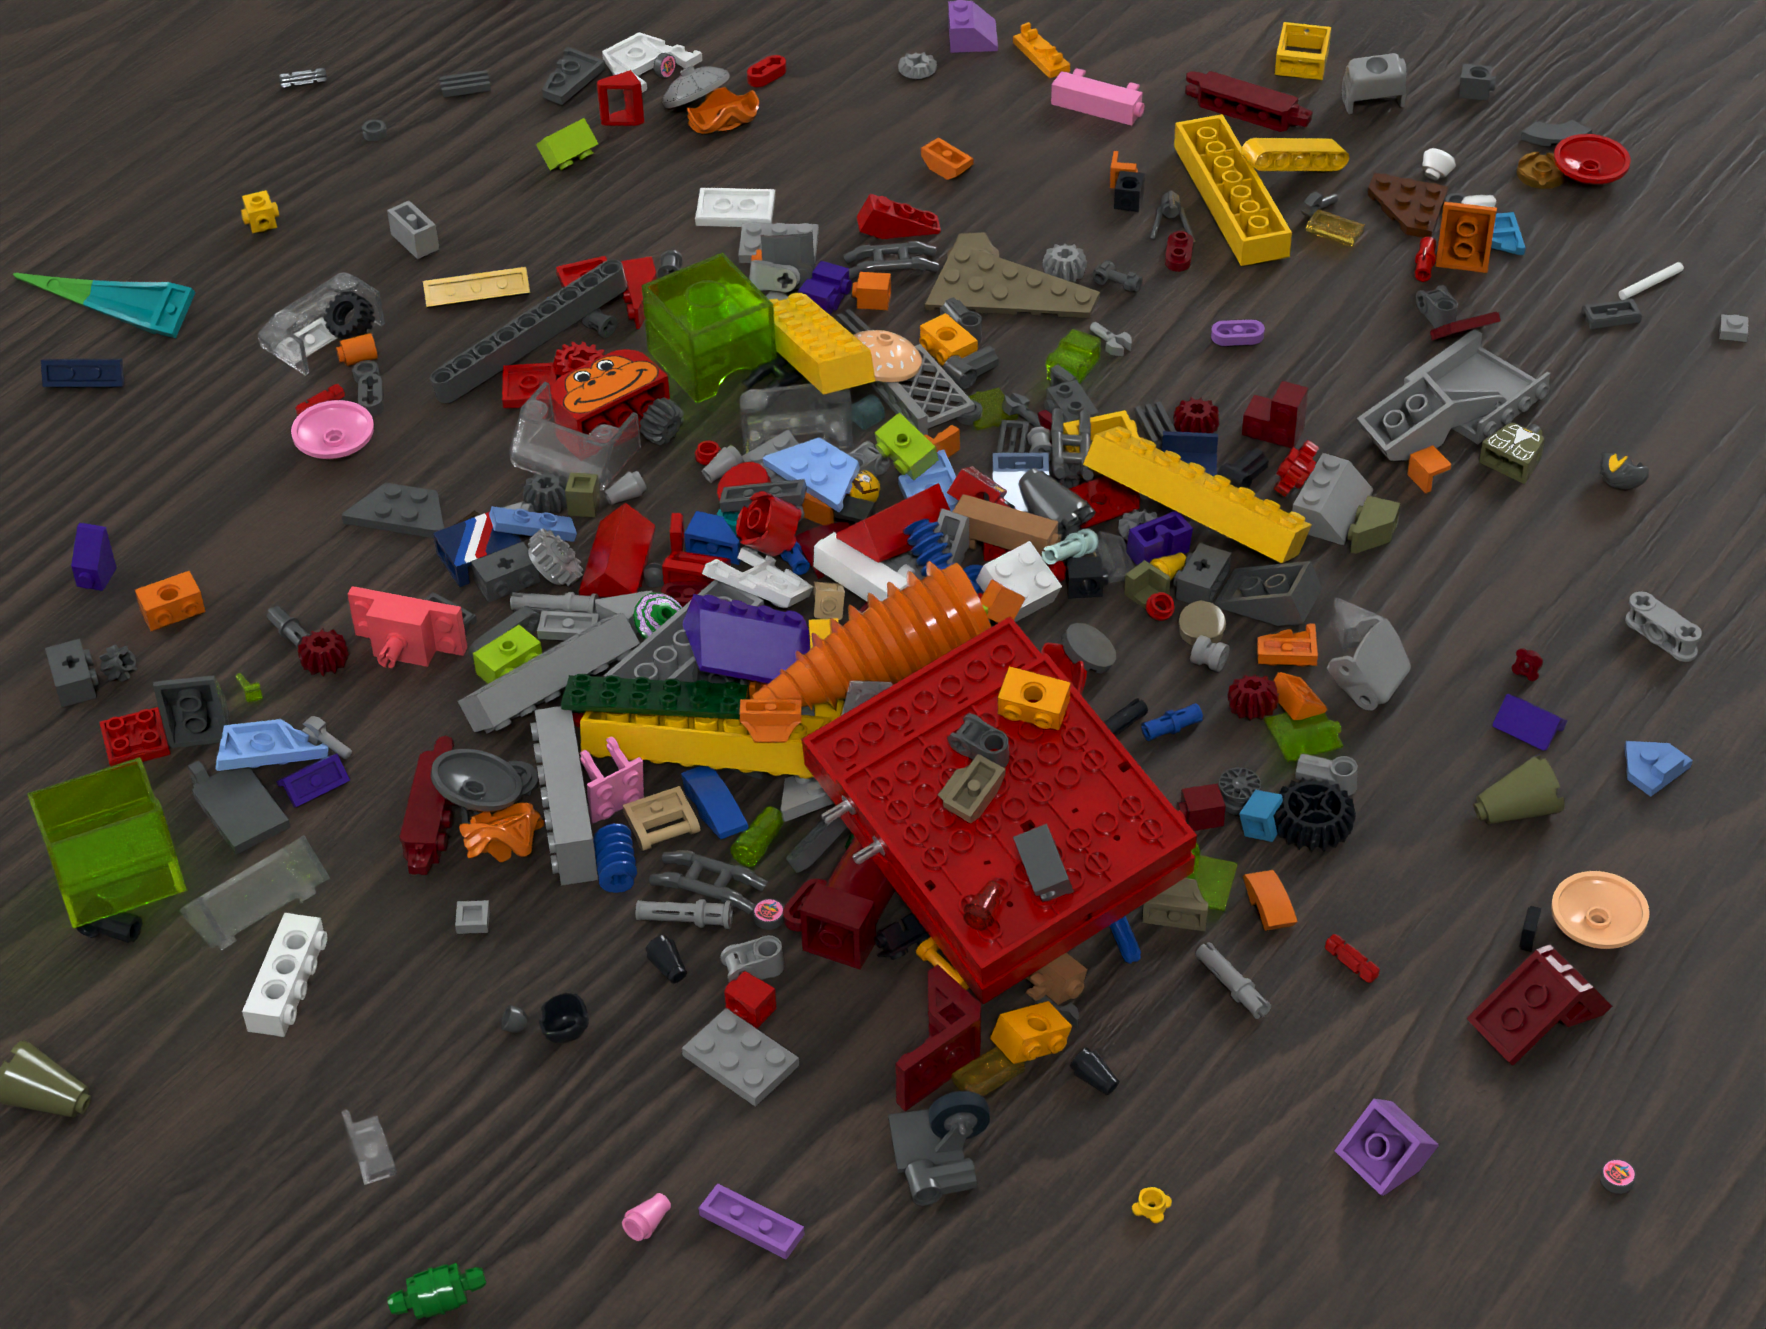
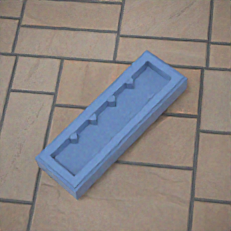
M493 506L489 513L494 531L533 536L544 528L546 531L551 530L555 537L559 535L563 541L571 542L575 541L577 535L571 517L557 516L548 512L535 513L524 509L514 510Z

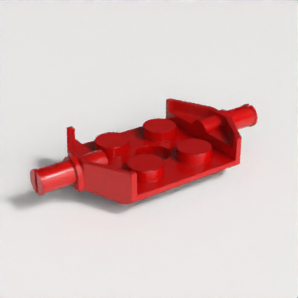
M1107 476L1069 488V490L1087 501L1096 511L1089 521L1080 526L1081 528H1088L1124 515V513L1132 512L1133 509H1139L1140 506L1139 492Z

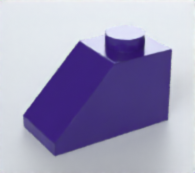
M79 523L77 526L71 563L77 587L103 591L117 569L106 527Z

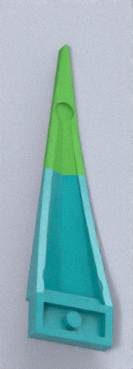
M23 273L13 274L18 280L152 334L157 333L172 338L177 337L196 293L190 287L171 282L99 281Z

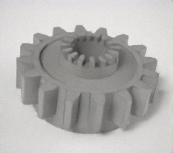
M543 528L529 539L530 543L528 545L530 548L528 554L530 560L547 580L556 585L566 583L567 586H570L583 575L581 572L584 570L579 565L581 561L575 558V551L572 548L569 549L570 545L564 542L559 535L555 537L551 530L546 531Z

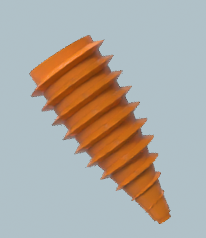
M928 561L926 564L927 577L920 580L915 574L908 571L907 587L903 590L888 582L887 598L880 601L872 593H868V609L863 613L849 605V621L843 626L833 618H830V634L825 639H822L815 633H812L813 647L805 655L796 651V661L786 670L780 669V675L767 685H763V688L754 693L751 699L801 700V707L808 706L811 710H813V705L829 702L837 711V702L839 699H846L850 681L892 682L894 685L991 628L982 603L962 567L956 562L940 570L935 564Z

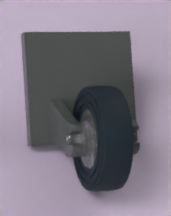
M957 1091L938 1098L931 1105L930 1109L888 1114L898 1173L905 1172L909 1164L918 1160H930L936 1165L964 1159L963 1147L965 1140L977 1136L989 1125L990 1112L985 1098L975 1092Z

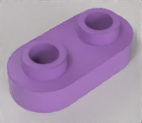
M1257 320L1218 321L1212 326L1211 339L1220 346L1255 345L1263 341L1265 327Z

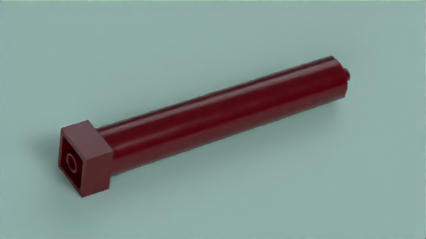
M854 837L827 884L823 885L816 882L800 909L803 951L861 970L875 946L876 924L896 890L871 857L861 864L855 863L853 854L862 850L863 847Z

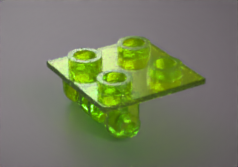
M1288 713L1264 718L1287 762L1299 759L1301 754L1313 756L1344 747L1337 733H1341L1340 723L1329 720L1325 713L1302 720H1293Z
M1196 843V848L1191 850L1195 856L1194 873L1186 878L1197 881L1201 895L1208 903V908L1225 911L1238 863L1201 856L1199 845Z

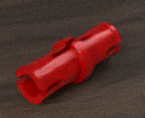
M1432 237L1421 239L1420 249L1415 257L1417 264L1414 273L1416 274L1415 278L1422 282L1428 281L1431 278V270L1436 262L1435 248L1437 244L1436 240Z

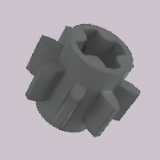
M1065 463L1066 474L1060 479L1055 477L1052 466H1049V476L1068 489L1078 486L1079 482L1083 481L1080 464Z
M117 645L106 648L107 653L99 656L102 660L100 671L108 676L109 681L118 678L122 682L130 678V673L137 671L135 667L136 655L128 650V646L118 649Z

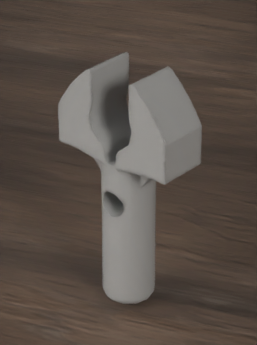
M1097 322L1091 324L1090 330L1106 341L1105 351L1110 355L1124 356V347L1131 351L1132 339L1127 332L1115 335Z
M311 716L303 723L306 727L302 731L309 735L308 740L312 744L318 746L322 742L343 759H348L351 756L352 750L326 731V722L321 718Z

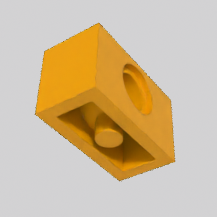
M946 313L920 325L919 342L940 365H944L951 356L959 355L961 358H964L978 350V340Z
M1009 666L998 696V714L1003 715L1009 720H1022L1033 723L1042 729L1052 728L1059 730L1070 701L1071 682ZM1035 699L1038 700V702L1031 703L1028 702V700Z
M1049 1001L1000 1014L990 1039L1013 1064L1062 1051L1067 1044V1038L1072 1025Z

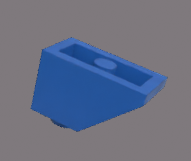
M696 511L684 533L686 552L729 558L732 564L739 565L741 560L737 557L740 552V542L723 516Z

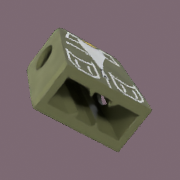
M1516 423L1507 424L1482 442L1479 463L1525 484L1542 457L1545 439L1542 436L1541 428L1536 424H1530L1527 428Z

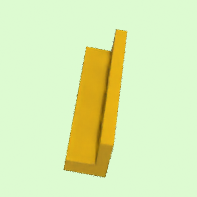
M526 267L423 281L427 307L530 293Z

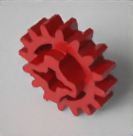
M571 342V347L564 344L562 345V350L557 349L556 356L554 357L553 367L555 368V375L562 376L604 356L605 350L597 351L595 349L596 345L593 344L588 347L585 342H582L581 345Z
M1308 439L1299 450L1293 447L1277 469L1276 474L1280 476V479L1273 489L1284 497L1294 486L1300 489L1315 468L1317 462L1313 460V457L1319 447Z

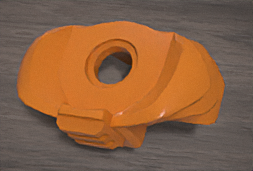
M726 87L714 89L705 95V101L699 107L687 108L688 124L694 131L701 134L734 129L754 119L759 107V98L753 90L738 96L730 92Z
M522 802L496 811L493 815L490 812L474 815L470 819L471 824H460L459 830L464 837V846L468 850V858L477 857L481 852L489 853L501 863L511 858L512 850L520 857L529 855L532 852L534 830L544 827V820L540 813L533 808V804Z

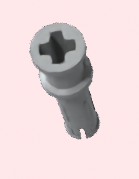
M512 592L510 608L512 611H515L524 606H529L536 612H542L543 610L596 613L595 599H599L597 593H592L591 596L575 595L574 592H568L565 595Z
M705 899L696 901V904L638 900L635 915L636 920L694 922L699 928H704L705 925H721L725 929H730L733 921L732 901H726L725 904L707 903ZM656 910H659V911H678V912H680V913L656 912Z

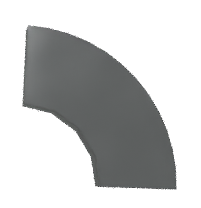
M1573 120L1556 125L1536 121L1522 132L1521 139L1532 144L1550 147L1551 143L1558 144L1569 136L1591 134L1592 129Z

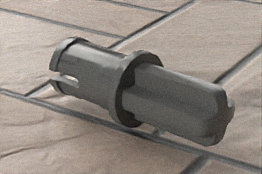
M275 606L268 609L267 619L279 629V634L282 637L288 638L298 649V645L302 642V637L310 636V634L299 625L297 618L290 617L281 607Z

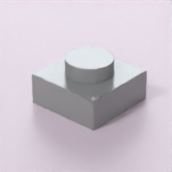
M1721 314L1719 339L1747 342L1748 317Z
M489 900L457 901L455 922L457 934L488 933Z

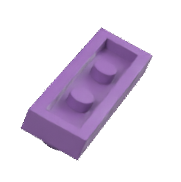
M718 1183L699 1207V1215L784 1259L789 1257L805 1235L804 1226Z

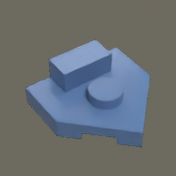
M1626 741L1624 746L1627 762V780L1650 797L1691 768L1693 761L1670 743Z

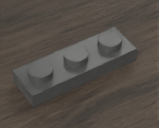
M805 479L723 487L719 505L721 512H740L743 506L748 508L752 503V500L749 498L753 494L765 491L796 506L803 504L807 486Z

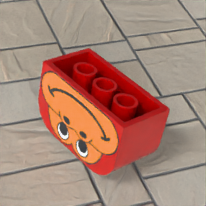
M630 349L610 352L559 377L551 387L556 435L580 461L639 433L641 427L639 423L644 417L643 413L647 411L648 405H653L654 400L663 397L670 399L668 375L645 354Z

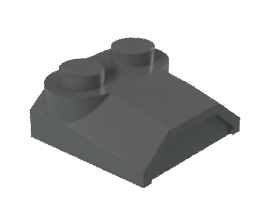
M813 232L789 235H761L762 261L791 265L798 269L800 281L794 289H800L807 279L812 278V272L815 269ZM788 273L781 277V279L786 280V284L793 280L788 277Z

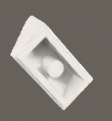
M321 317L283 340L278 350L297 364L335 341L338 337L329 332V329L325 326L327 322Z

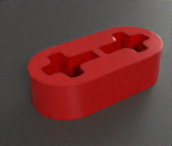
M771 55L750 66L747 69L748 84L752 87H763L786 73V59L780 55Z

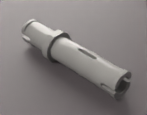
M1208 942L1197 949V959L1201 960L1216 978L1231 991V997L1236 1002H1241L1256 1019L1260 1018V1015L1262 1017L1270 1011L1271 1004L1254 988L1255 984L1250 979L1244 978L1218 952L1212 943Z

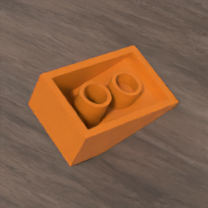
M1444 202L1435 267L1487 273L1497 208Z

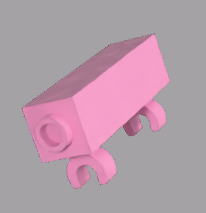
M1078 68L1074 70L1073 74L1061 71L1052 83V105L1131 126L1144 112L1145 105L1142 103V92L1137 91L1140 84L1130 82L1127 88L1083 77L1086 70Z

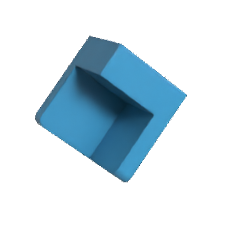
M1261 790L1254 791L1239 813L1245 837L1273 842L1278 834L1273 815L1283 802L1281 794Z

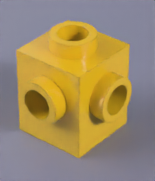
M267 190L242 196L244 209L241 210L244 225L249 224L252 234L277 228L275 218L279 217L276 202L271 203Z

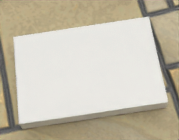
M700 188L695 224L696 226L742 227V223L753 222L772 224L775 190Z

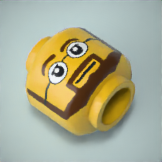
M860 470L857 477L852 481L850 493L846 495L876 502L879 497L880 483L870 471Z

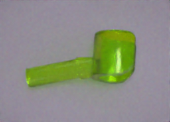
M241 673L235 676L244 689L247 702L263 699L259 682L249 684Z

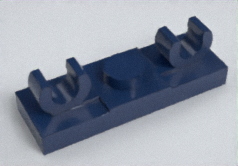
M122 359L41 360L43 387H122L124 385Z

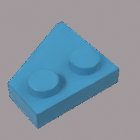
M1514 212L1497 213L1491 248L1524 255L1526 247Z

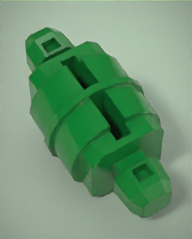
M447 1263L435 1268L429 1267L428 1270L406 1278L407 1291L404 1292L402 1289L391 1294L387 1298L391 1314L395 1315L408 1313L410 1308H413L416 1319L429 1318L439 1314L445 1315L446 1312L467 1304L466 1291L471 1290V1292L483 1288L487 1284L483 1269L479 1267L465 1269L463 1274H461L457 1263L451 1265Z

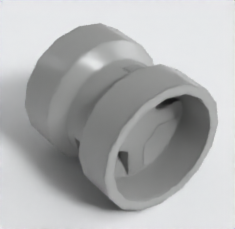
M1200 635L1192 648L1190 661L1199 666L1206 664L1210 670L1220 672L1227 661L1229 645L1222 642L1212 643L1210 638Z

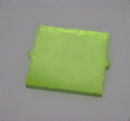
M999 387L984 392L977 391L976 394L968 396L971 400L980 403L982 406V416L978 420L973 421V426L977 431L992 426L998 427L1002 420L1018 419L1017 414L1009 416L1003 411L1002 403L1005 396Z

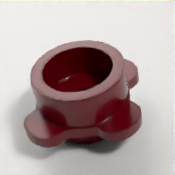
M1525 648L1518 649L1516 651V662L1511 666L1512 671L1516 675L1526 676L1529 681H1536L1539 678L1538 671L1543 665L1542 657L1536 651L1526 650Z

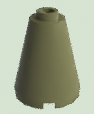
M1538 754L1477 795V803L1473 804V807L1480 821L1485 820L1487 824H1495L1557 814L1565 809V802L1563 797L1557 798L1556 789L1560 788L1554 771L1545 758L1541 759V755Z
M25 1040L19 1041L10 1052L14 1053L15 1056L10 1063L4 1061L0 1067V1104L72 1118L76 1117L79 1113H85L91 1102V1096L88 1095L89 1088L30 1042Z

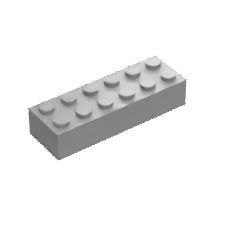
M718 580L712 581L697 594L701 596L709 594L727 601L739 600L747 605L757 607L764 605V600ZM691 600L609 670L604 677L615 675L620 678L629 679L646 677L650 680L678 679L679 681L693 682L692 672L697 662L682 625Z
M624 612L602 619L458 700V703L474 732L485 730L487 734L494 730L498 731L511 724L512 721L510 719L518 716L522 717L537 709L536 705L544 701L545 703L560 696V692L566 688L569 675H596L609 668L608 664L616 660H622L632 651L631 648L637 646L640 642Z
M561 706L535 710L536 722L530 723L533 741L539 740V743L533 744L536 763L542 762V765H537L539 784H546V787H541L540 791L543 808L549 807V809L543 810L546 830H553V832L547 833L550 854L556 853V855L550 856L553 874L559 873L561 886L598 880L593 836L572 710H562Z

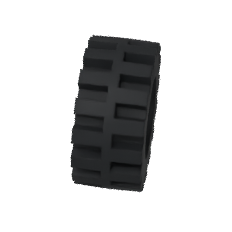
M346 291L341 292V296L335 295V300H330L328 303L330 307L325 309L327 315L324 316V321L327 322L325 326L329 329V332L342 340L368 334L367 329H372L373 326L370 324L375 320V317L372 316L375 313L372 308L373 305L362 296L351 291L348 293ZM354 309L352 320L345 325L347 314Z

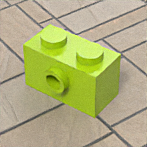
M582 118L545 137L536 146L551 171L557 167L560 170L573 164L572 159L576 157L582 160L593 154L591 149L597 146L598 142L585 118Z
M900 412L874 432L877 441L875 446L879 453L885 458L889 456L894 461L895 468L902 475L907 474L913 480L939 460L936 446Z
M517 625L473 653L476 674L489 684L542 654L541 642L522 626Z

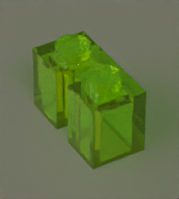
M1072 329L1065 338L1063 337L1060 340L1057 349L1050 353L1046 359L1045 366L1048 368L1047 380L1051 381V368L1058 364L1075 376L1078 383L1081 384L1100 360L1101 338Z

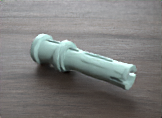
M1089 528L1067 535L1064 541L1045 547V551H1042V559L1047 564H1054L1069 557L1080 558L1085 554H1090L1098 547V536Z

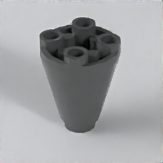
M1037 468L1030 469L1019 480L1022 486L1021 490L1032 513L1058 521V534H1061V541L1067 535L1080 531L1079 527L1089 521L1096 513L1087 501L1043 471H1038Z

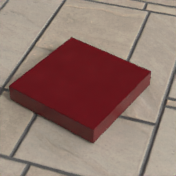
M1496 311L1445 324L1430 331L1431 339L1436 340L1469 332L1473 329L1477 330L1501 322L1500 315Z

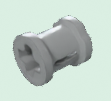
M1042 426L1032 428L1027 434V441L1031 445L1030 453H1048L1050 461L1053 458L1050 430Z

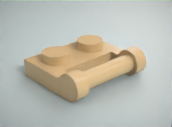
M680 786L623 805V813L637 838L641 851L651 849L653 844L688 832L691 835L700 832L698 819ZM680 818L685 820L650 833L646 832L648 829Z

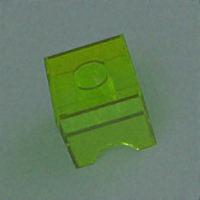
M723 252L642 285L644 316L647 319L645 320L648 351L696 403L715 396L721 382L730 373L743 368L753 370L758 365L776 358L773 303Z
M140 757L27 793L49 864L72 928L187 891L162 806L158 798L155 799Z

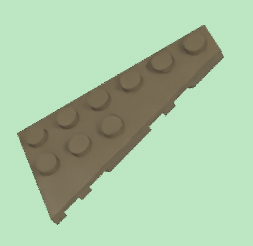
M955 242L925 303V310L940 308L946 300L954 297L956 300H960L967 309L975 310L978 313L1017 314V312H1031V315L1041 316V313L1057 314L1058 317L1090 318L1100 298V292Z

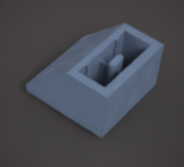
M993 453L992 480L1007 490L1004 499L1013 504L1015 509L1033 514L1021 490L1022 486L1019 480L1032 468H1037L1038 471H1043L1049 475L1048 453Z

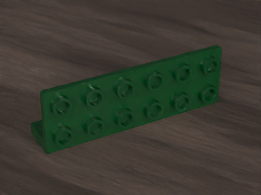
M587 674L569 675L561 701V709L572 710V713L595 711L740 719V699H748V685H740L737 682H727L725 684L710 683L705 680L684 682L678 679L650 680L646 677L629 679L620 678L615 675L606 677H592Z

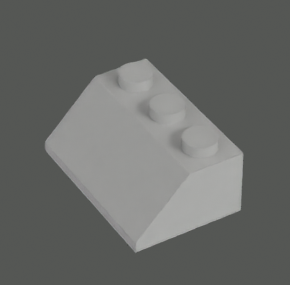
M1322 453L1314 470L1296 498L1292 512L1301 514L1306 518V522L1312 524L1308 535L1344 545L1348 538L1351 524H1356L1355 516L1358 506L1364 505L1367 496L1372 495L1373 488L1349 460Z

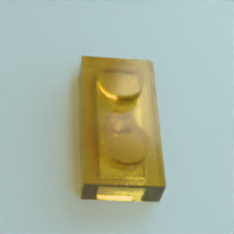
M1318 209L1307 222L1306 231L1353 247L1364 233V224Z
M995 1047L953 1072L952 1082L960 1091L975 1092L984 1096L1025 1071V1063L1013 1064L998 1047Z

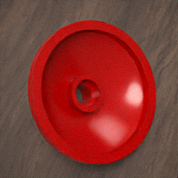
M1595 134L1569 136L1560 141L1554 151V162L1558 169L1570 179L1584 184L1602 185L1614 182L1628 172L1631 162L1628 151L1620 143L1608 137Z

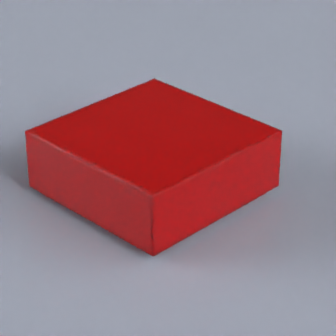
M681 513L671 514V553L675 550L683 551L684 522Z

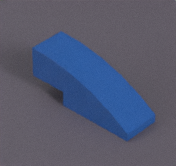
M699 766L681 773L686 795L697 806L699 817L720 840L749 829L748 823L735 799L714 769L709 766Z

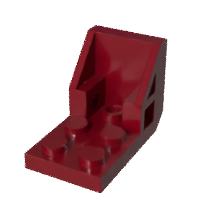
M1549 944L1536 949L1466 1019L1514 1066L1560 1020L1566 1026L1571 1027L1603 1016L1613 1006Z
M939 965L928 971L929 1037L921 1046L911 1053H905L895 1063L896 1102L904 1111L910 1109L980 1059L981 1003Z

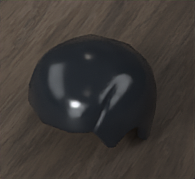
M563 993L554 996L541 1007L542 1020H539L540 1028L546 1039L551 1042L569 1043L579 1039L588 1027L589 1014L583 999L577 994Z

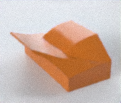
M939 137L921 147V157L928 168L946 180L957 177L974 164V158Z
M740 699V722L747 728L755 743H786L794 728L801 723V700Z

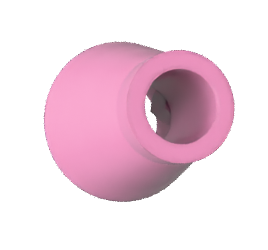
M657 1193L651 1199L628 1210L622 1221L626 1234L636 1241L650 1238L665 1213L670 1210V1201L665 1195Z

